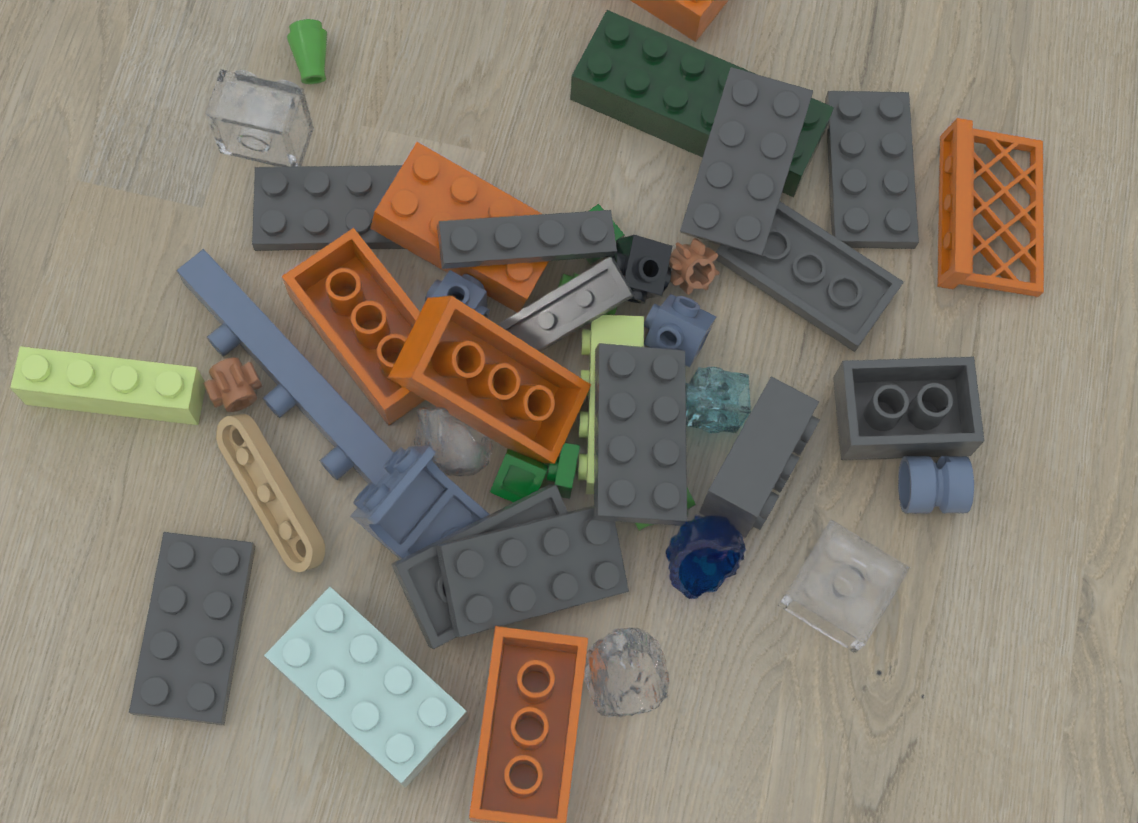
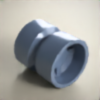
M903 456L898 473V493L902 511L905 514H930L934 507L938 506L943 514L968 513L971 510L974 497V474L969 457L941 456L934 463L929 456Z

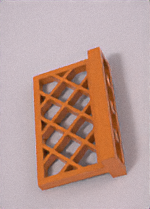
M956 118L940 136L937 287L954 289L961 284L1039 297L1044 293L1043 141L973 128L972 120ZM974 142L985 144L996 157L985 165L974 152ZM1013 149L1030 152V167L1026 171H1023L1008 154ZM998 161L1015 178L1006 187L989 169ZM979 176L995 192V195L987 202H984L974 190V180ZM1017 183L1030 195V205L1025 209L1008 191ZM998 198L1015 215L1005 225L989 208ZM978 214H981L995 230V233L986 241L973 228V218ZM1018 220L1030 233V243L1025 247L1008 229ZM998 236L1002 238L1015 254L1005 264L988 245ZM978 252L996 270L990 276L973 273V256ZM1019 258L1030 271V282L1019 281L1008 266Z

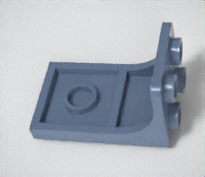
M429 445L411 446L406 450L400 447L384 464L383 468L387 473L375 486L372 482L369 483L353 502L357 509L350 517L399 559L490 515L437 467L432 460L436 451Z

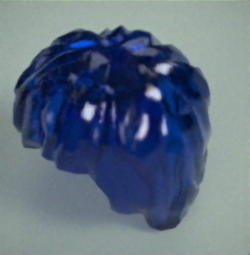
M695 515L691 521L684 523L679 528L677 534L672 536L669 541V546L665 552L667 560L670 562L668 567L670 570L669 579L672 586L682 592L688 599H697L704 593L716 592L726 578L737 574L740 562L744 560L746 546L743 536L727 517L714 515L702 517Z

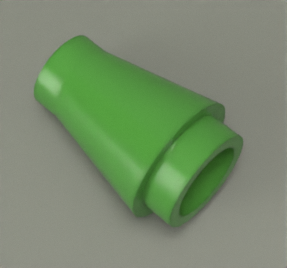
M303 19L293 22L289 26L290 33L287 35V40L299 69L301 82L304 84L321 83L326 80L327 31L322 28V23L319 20Z

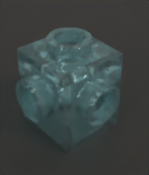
M698 367L690 382L686 383V427L701 428L708 433H719L722 431L737 433L751 413L749 374L724 371L719 367Z

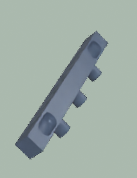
M204 249L177 269L183 284L221 324V326L207 336L208 341L217 352L224 357L240 344L277 384L273 390L262 398L273 413L280 418L296 405L335 448L326 454L320 462L335 480L341 478L353 467L368 484L372 482L376 486L387 473L383 466L391 457L393 451Z

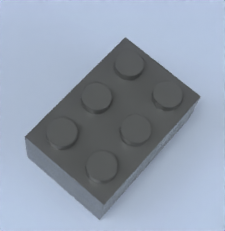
M974 356L842 361L833 377L841 460L903 458V456H971L985 441Z
M771 376L710 486L699 514L744 538L747 537L752 526L761 530L779 498V495L772 492V489L779 493L782 491L800 458L797 455H801L820 419L812 416L819 401Z

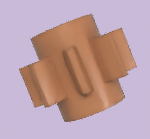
M697 238L692 240L691 245H682L677 242L669 261V265L673 270L671 271L670 282L674 286L679 285L688 295L692 293L694 288L708 290V285L720 273L712 263L717 259L718 254L710 247L705 248V245Z
M233 357L224 359L210 368L209 374L212 379L203 384L214 407L217 408L224 404L227 412H236L249 407L257 400L254 390L261 388L262 384L252 362L242 365L239 358Z

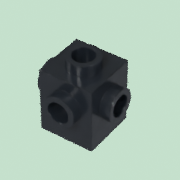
M637 235L617 239V252L612 258H614L635 295L627 300L628 302L645 304L646 299L663 295V291L667 289L671 279V268L668 266L672 245Z

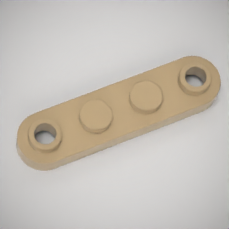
M246 414L224 417L217 426L216 439L218 447L283 561L295 572H303L318 567L325 557L324 540L256 422Z

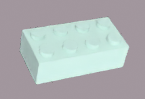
M331 587L312 604L264 655L283 675L405 788L468 719L467 711Z

